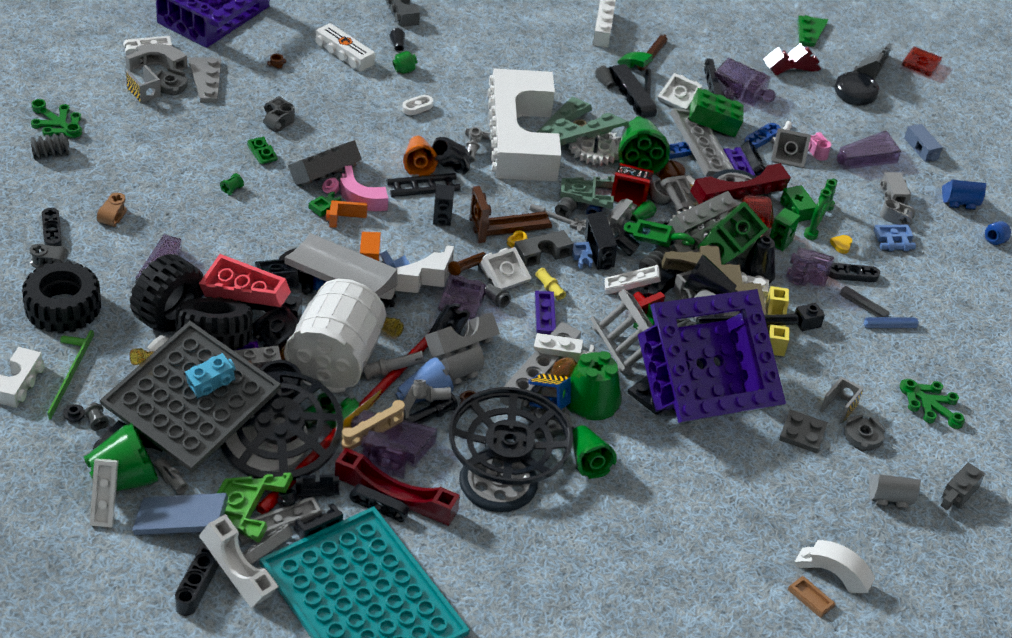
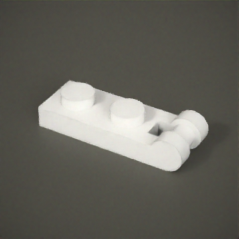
M170 36L127 39L123 42L126 55L136 52L137 46L145 44L172 46Z

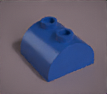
M951 180L942 186L944 203H949V207L953 208L966 205V209L975 210L976 206H980L983 203L986 193V183Z

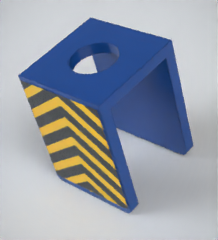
M538 374L528 381V384L557 388V397H544L552 401L560 409L571 403V377ZM529 402V406L543 408L535 403Z

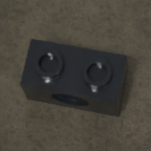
M437 184L433 225L451 226L455 186Z

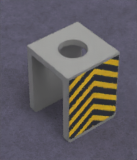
M143 65L145 82L143 84L129 71H125L126 87L140 103L161 96L160 79L147 65ZM151 88L153 93L146 95V91Z
M841 376L826 393L820 412L823 413L834 398L839 396L848 401L840 423H844L858 406L864 388ZM844 388L851 389L853 396L847 395Z

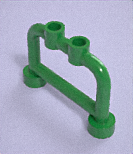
M835 178L828 179L825 188L820 192L819 201L814 210L810 227L805 228L804 237L808 240L817 239L819 234L817 227L826 211L834 209L835 202L833 197L838 183Z

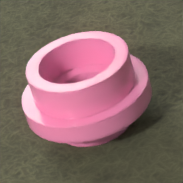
M336 178L327 179L322 185L323 191L326 194L330 192H335L336 194L340 189L339 181Z

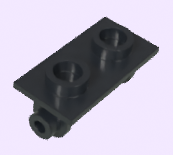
M335 474L320 475V482H316L315 475H300V478H296V494L299 497H330L340 495L339 476H335Z

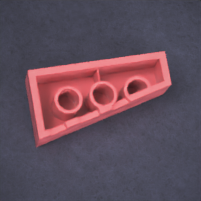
M219 254L199 282L205 297H222L224 299L229 298L235 301L281 307L291 293L285 278Z

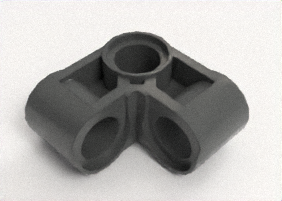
M280 96L265 104L264 110L267 114L263 123L274 131L279 132L294 123L295 107L293 104Z

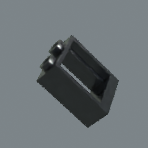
M605 212L587 214L585 240L590 245L592 258L597 270H607L615 267L617 243Z

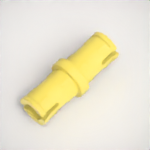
M540 268L535 276L544 284L545 290L554 292V297L557 301L565 298L566 292L558 285L557 279L552 278L545 268Z

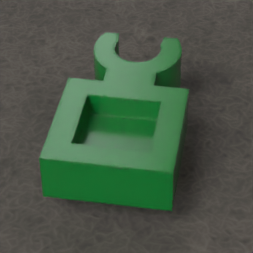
M330 192L326 198L321 195L309 202L308 208L322 217L326 215L327 210H330L331 200L341 201V197L335 198V192Z

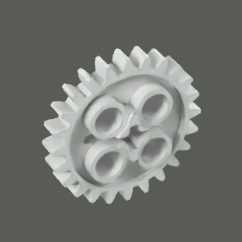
M611 132L596 136L598 137L597 153H594L595 137L587 138L584 136L576 138L577 142L568 143V149L571 150V154H575V158L580 157V161L586 160V164L592 162V165L598 163L601 166L602 163L608 165L609 162L614 163V160H619L618 149L621 137H617V133Z

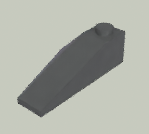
M892 44L885 45L863 59L859 66H855L853 72L864 73L875 80L889 56Z

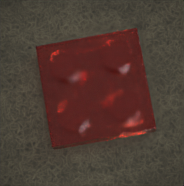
M914 46L903 60L902 66L931 77L943 57Z

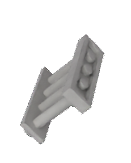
M623 289L618 293L622 301L616 309L602 321L593 316L590 320L594 324L592 328L602 337L618 363V370L623 375L628 374L633 377L635 374L631 366L642 357L641 348L627 360L622 353L638 340V334L653 325L635 297ZM625 310H629V317L609 334L606 327ZM634 322L639 325L637 327L638 330L617 347L614 340Z

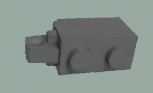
M968 462L948 482L942 494L943 502L940 506L946 510L953 505L961 508L978 490L986 473Z

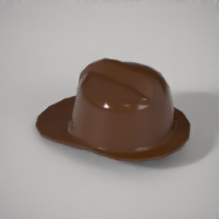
M669 160L664 168L655 174L663 180L668 177L685 175L686 170L681 163Z

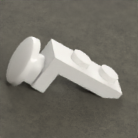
M537 333L534 350L542 354L572 358L571 368L573 369L582 354L595 352L594 345H590L589 351L582 350L583 340L547 334Z

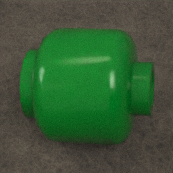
M405 51L396 54L392 63L396 72L406 74L415 70V64H418L415 54L412 55L411 52Z

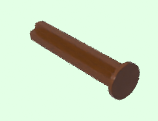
M481 252L458 262H450L448 265L449 273L452 276H458L462 271L480 265L486 253Z

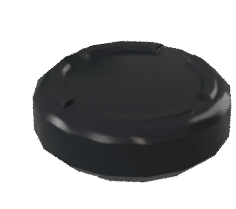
M860 72L841 74L837 77L834 88L836 94L842 100L854 105L873 103L877 99L879 92L877 82L871 76Z

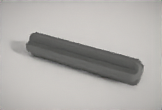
M844 286L841 289L840 294L876 317H889L890 312L850 287Z

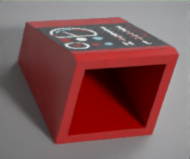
M620 163L615 173L611 196H614V202L619 203L621 199L626 200L627 198L639 207L647 200L654 171Z

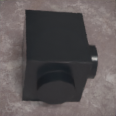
M817 303L798 306L795 310L799 320L797 326L802 332L822 326L825 314Z

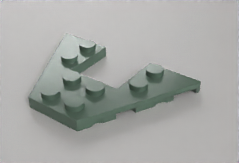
M572 96L537 133L559 134L560 146L567 143L577 142L576 138L584 136L587 138L596 137L604 133H611L614 128L621 126L628 128L629 122L614 114L604 113L600 118L591 120L581 127L571 121L592 111L591 104Z

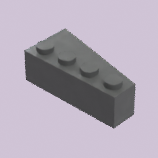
M353 140L289 164L288 167L294 183L306 186L313 183L312 180L314 179L321 180L327 178V174L331 172L333 175L342 172V168L345 166H357L356 162L361 161L362 158L356 142Z

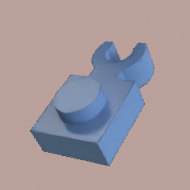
M574 243L572 256L574 260H579L578 267L582 269L583 264H587L589 268H592V251L589 243Z

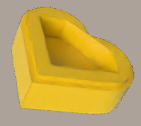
M521 230L515 231L513 235L507 238V245L513 248L516 241L528 239L527 234Z
M847 235L833 237L830 239V244L839 253L847 254L852 244V238Z

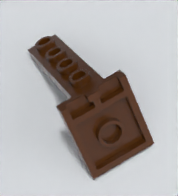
M473 186L469 221L474 224V233H478V243H485L486 236L514 233L518 230L533 231L552 228L547 212L489 218L491 206L486 202V194L482 192L480 186Z

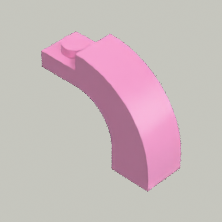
M345 166L344 173L341 174L340 193L347 202L367 203V211H388L386 187H366L359 184L354 178L352 166Z

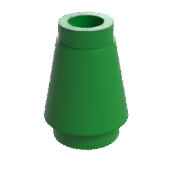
M644 201L633 212L631 220L637 223L638 219L646 220L653 217L657 212L655 204L652 201Z

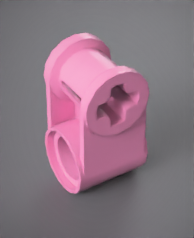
M817 132L815 135H811L808 150L816 159L821 161L827 160L831 143L821 132Z

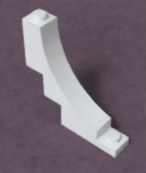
M447 245L444 252H433L418 262L396 267L397 286L379 296V298L392 299L395 291L418 293L421 285L444 287L449 276L448 265L454 261V246Z

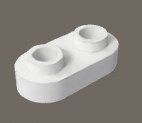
M420 95L403 102L402 111L407 115H416L430 110L433 107V98L428 95Z

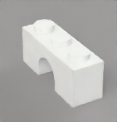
M22 347L17 348L9 360L11 374H15V376L0 375V404L17 408L19 403L25 400L29 387L32 388L34 386L36 376L44 370L45 363L42 360V352Z

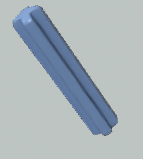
M866 317L864 320L865 328H917L919 324L916 317Z

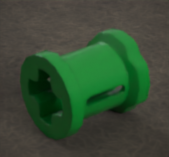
M234 173L228 180L220 182L221 190L227 195H231L234 190L244 186L243 179L237 173Z

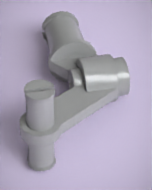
M478 127L466 128L465 135H469L470 141L466 143L472 162L475 161L476 152L480 148L478 142L481 141V138L489 139L490 132L481 131Z
M414 380V384H412L403 400L405 403V410L403 411L405 419L409 417V411L416 398H425L429 402H433V400H451V388H432V386L426 384V380Z

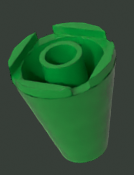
M581 425L574 428L572 431V446L579 473L582 476H587L589 479L607 475L610 472L611 466L613 464L615 466L617 461V455L613 447L587 426Z

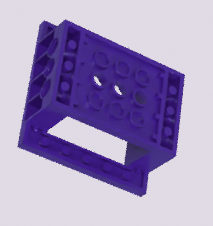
M156 0L158 24L205 48H208L270 7V0Z
M758 289L658 302L650 305L655 325L638 334V339L656 412L675 409L678 423L786 404ZM741 310V313L726 321L684 327L677 326V319ZM714 357L720 360V366L715 365ZM697 359L703 362V369L697 366Z

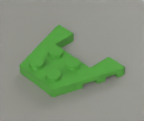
M283 473V476L273 477V474H268L258 479H253L252 476L224 479L217 492L227 493L228 496L224 515H227L239 533L260 543L268 528L267 523L250 519L265 490L286 493L293 480L292 474Z

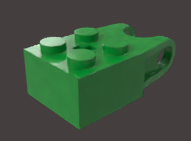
M744 201L714 226L697 248L700 249V246L709 244L718 246L721 252V265H724L744 252L769 228ZM740 225L743 226L741 232L738 230V226Z

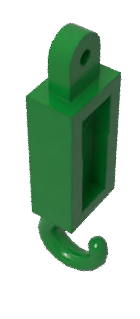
M638 219L637 223L627 222L624 225L625 232L633 235L637 241L670 247L673 240H683L681 243L686 246H692L695 243V240L690 235L675 233L673 226ZM643 228L650 229V233L648 235L642 234Z

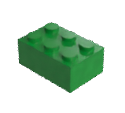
M698 88L690 103L689 121L736 137L743 123L744 105L739 101L727 99L723 95L713 94L707 89Z

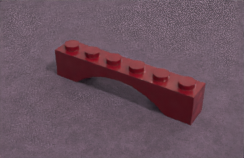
M778 163L767 165L759 176L747 181H725L711 176L698 178L695 180L690 191L698 204L729 191L734 200H739L745 197L783 191V188H787L791 177L783 165Z
M345 447L335 461V476H339V480L352 486L363 485L405 503L409 510L447 526L451 524L458 512L459 494L442 487L422 488L400 482L381 471L361 453Z

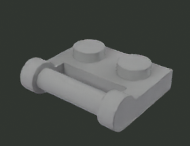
M685 175L668 177L660 182L671 197L676 212H681L682 208L688 210L689 206L695 207L699 205L690 191L692 187Z

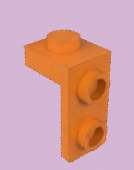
M331 200L330 210L326 211V221H329V227L336 228L338 216L367 218L368 204Z

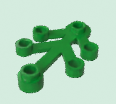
M36 99L32 101L33 112L41 113L50 119L31 120V127L34 129H39L42 126H51L42 129L43 136L49 135L50 137L53 134L63 133L69 138H77L82 135V128L78 124L81 121V114L79 112L71 113V123L68 124L66 122L67 114L70 112L69 105L62 104L59 106L60 114L58 117L46 109V102L44 100Z
M904 379L900 382L902 393L907 395L908 409L910 411H919L921 403L916 399V396L921 399L925 422H935L937 414L932 411V408L948 418V425L954 429H961L965 423L964 416L959 412L952 413L940 404L956 405L959 400L958 394L949 392L947 396L924 393L940 394L943 384L938 381L932 382L931 385L918 384L912 379Z

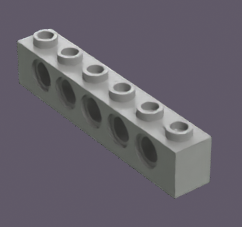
M561 322L550 335L580 339L582 331ZM535 351L504 387L521 388L540 394L543 386L528 384V381L538 374L553 375L555 372L558 373L562 368L563 362H568L570 357L542 354ZM500 397V402L509 406V397ZM518 399L517 409L523 410L524 407L528 408L530 401Z

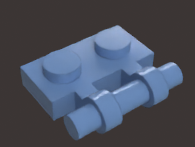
M909 225L874 226L873 231L878 242H885L880 243V250L892 252L894 250L909 251L916 249V243H909L913 239Z

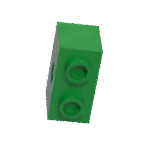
M803 186L783 188L782 196L780 197L781 205L800 215L798 222L812 220L816 204Z
M786 208L774 218L769 236L774 240L775 248L782 252L792 243L800 215Z

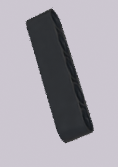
M626 64L610 66L609 69L615 86L619 87L618 90L626 97L628 104L632 105L636 115L643 118L656 116L657 108L655 103Z
M203 542L175 593L176 611L182 616H189L196 611L219 567V563Z

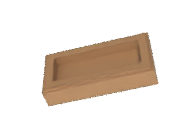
M801 576L788 587L789 592L820 618L835 607L836 603L804 576Z

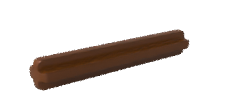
M660 35L646 52L652 54L653 59L667 42L666 35ZM647 64L645 67L637 66L638 70L644 71L649 64Z

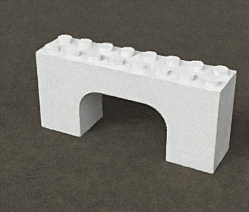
M493 69V75L489 76L488 109L489 129H492L490 130L491 161H494L492 162V172H495V178L558 181L561 161L559 134L529 132L522 129L517 123V118L523 116L551 118L555 94L553 72Z

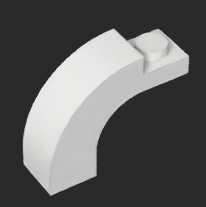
M817 540L814 547L802 548L795 560V564L799 568H824L833 572L842 580L847 591L850 593H868L875 580L870 567L859 555L849 548L831 541Z

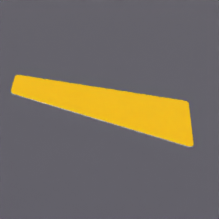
M381 390L344 419L343 429L347 427L352 428L370 409V404L381 393Z

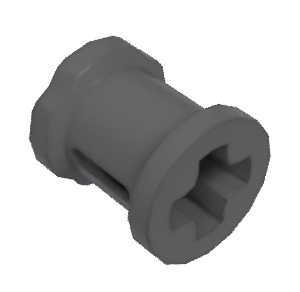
M98 403L90 404L84 411L86 417L90 419V427L94 431L104 429L109 424L108 418L103 414L104 409L102 405Z

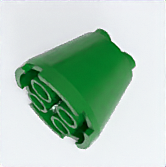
M641 116L635 117L629 122V127H624L622 130L618 149L620 163L654 171L653 174L664 168L670 158L668 140L653 122Z
M607 351L582 354L569 376L571 377V403L566 407L570 412L585 417L587 420L610 418L620 408L622 402L618 365Z
M133 423L123 426L88 455L83 456L88 468L91 469L89 473L92 480L95 459L118 461L116 492L152 485L159 481L152 461Z

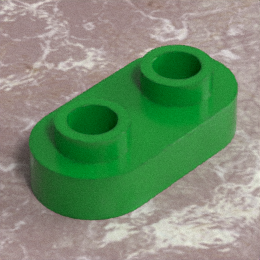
M347 397L339 404L343 421L359 407L360 404L355 397L352 399ZM327 421L331 429L337 427V422Z

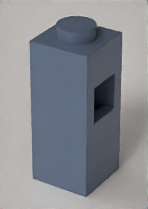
M923 124L908 126L904 139L923 161H936L939 159L943 147Z

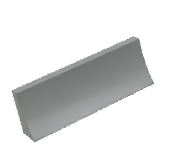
M312 233L307 236L298 248L285 256V264L326 282L335 279L354 280L366 285L378 297L397 286V268Z

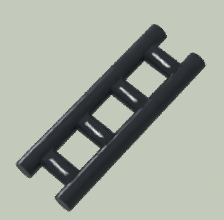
M456 173L386 179L387 186L393 185L395 189L390 190L391 197L436 193L435 181H445L446 185L455 186L454 191L461 190L460 184H453L452 181L456 180ZM428 182L429 187L419 188L418 183ZM411 184L412 188L402 189L401 185Z

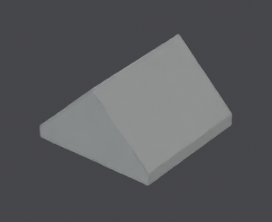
M778 128L771 161L804 168L811 135Z

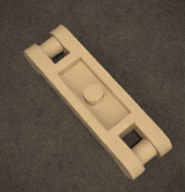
M396 400L393 402L392 407L378 412L370 419L360 422L353 428H344L342 431V449L346 447L353 450L401 423L404 420L403 411L405 410V403L401 400Z

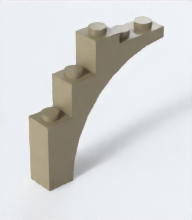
M700 246L698 252H665L661 262L662 269H673L683 272L693 270L701 256L705 255L737 285L735 289L738 292L758 289L763 313L767 315L761 283H743L740 265H721L718 246Z

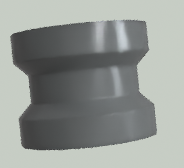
M563 197L555 207V213L569 219L576 210V202L570 197Z

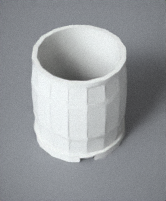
M335 279L327 281L319 288L317 294L309 302L296 326L294 334L286 342L284 350L285 360L295 364L300 369L301 374L321 382L332 393L344 392L346 388L354 387L360 380L363 368L366 366L378 342L381 329L384 326L386 311L383 302L370 288L354 280ZM302 380V382H304L306 385H312L311 383Z

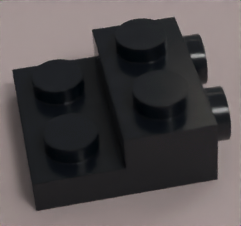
M279 259L255 261L256 268L285 278L289 288L299 286L298 270L285 264V262L280 263Z
M283 303L281 307H272L253 323L252 327L255 329L253 334L259 342L264 340L266 344L263 347L279 346L280 354H282L285 350L286 342L294 334L299 320Z

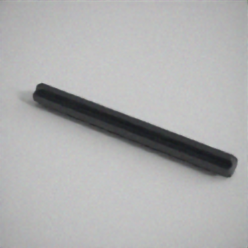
M796 314L764 315L767 326L770 324L795 325L799 322L798 315ZM700 316L696 318V325L726 321L734 316Z

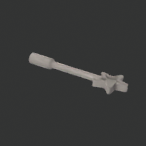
M533 203L530 206L529 210L547 212L548 216L569 223V227L576 228L578 233L586 228V219L580 221L574 217L573 221L547 211L545 208Z

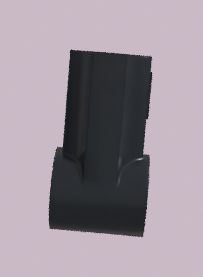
M619 224L610 225L611 229L615 228L618 230V236L615 238L617 246L628 256H631L640 244L625 232Z

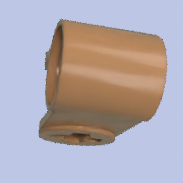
M117 192L109 196L98 210L97 222L113 227L120 223V220L127 212V208L124 206V194Z

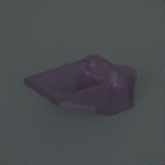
M728 57L714 73L737 100L754 106L762 96L766 102H772L776 98L773 90H767L771 79L770 76Z

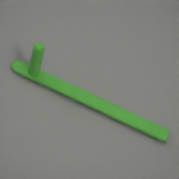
M93 330L89 331L86 339L65 335L60 338V342L64 344L82 347L47 412L49 420L54 415L94 337Z

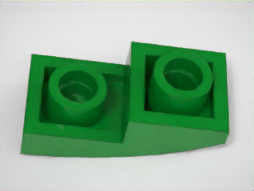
M630 52L620 58L617 64H626L629 68L634 65L645 67L653 60V55L644 52Z
M264 136L247 141L249 149L260 164L278 160L272 146L268 145Z

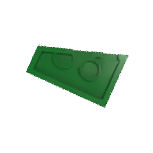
M799 15V44L815 47L829 19Z

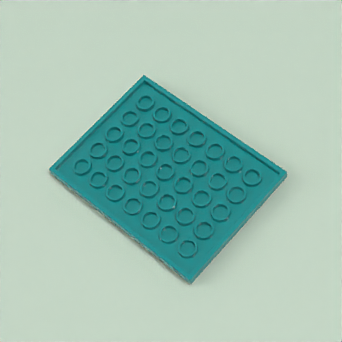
M374 506L259 559L260 566L268 571L279 586L277 588L278 592L311 638H464L470 633L468 626Z

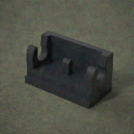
M445 304L429 334L451 326L460 335L471 313L468 310L459 311L458 309L461 304Z
M331 503L328 505L330 510H327L325 514L304 523L299 518L295 519L296 525L293 526V529L300 539H303L343 521V513L339 511L335 504Z

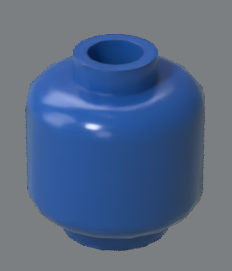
M997 221L988 225L984 232L986 240L993 245L1007 242L1011 237V229L1003 221Z

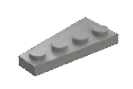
M188 57V63L200 102L217 103L221 58Z

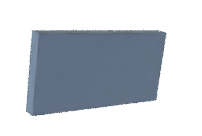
M227 493L144 497L132 531L134 535L202 532L210 522L224 515L228 501Z

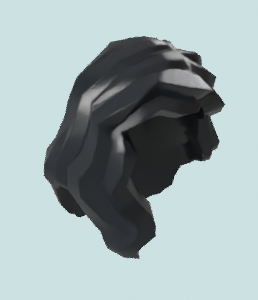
M437 137L434 140L432 148L437 153L435 161L443 167H453L455 172H461L462 175H465L470 170L471 156L465 146L447 137Z

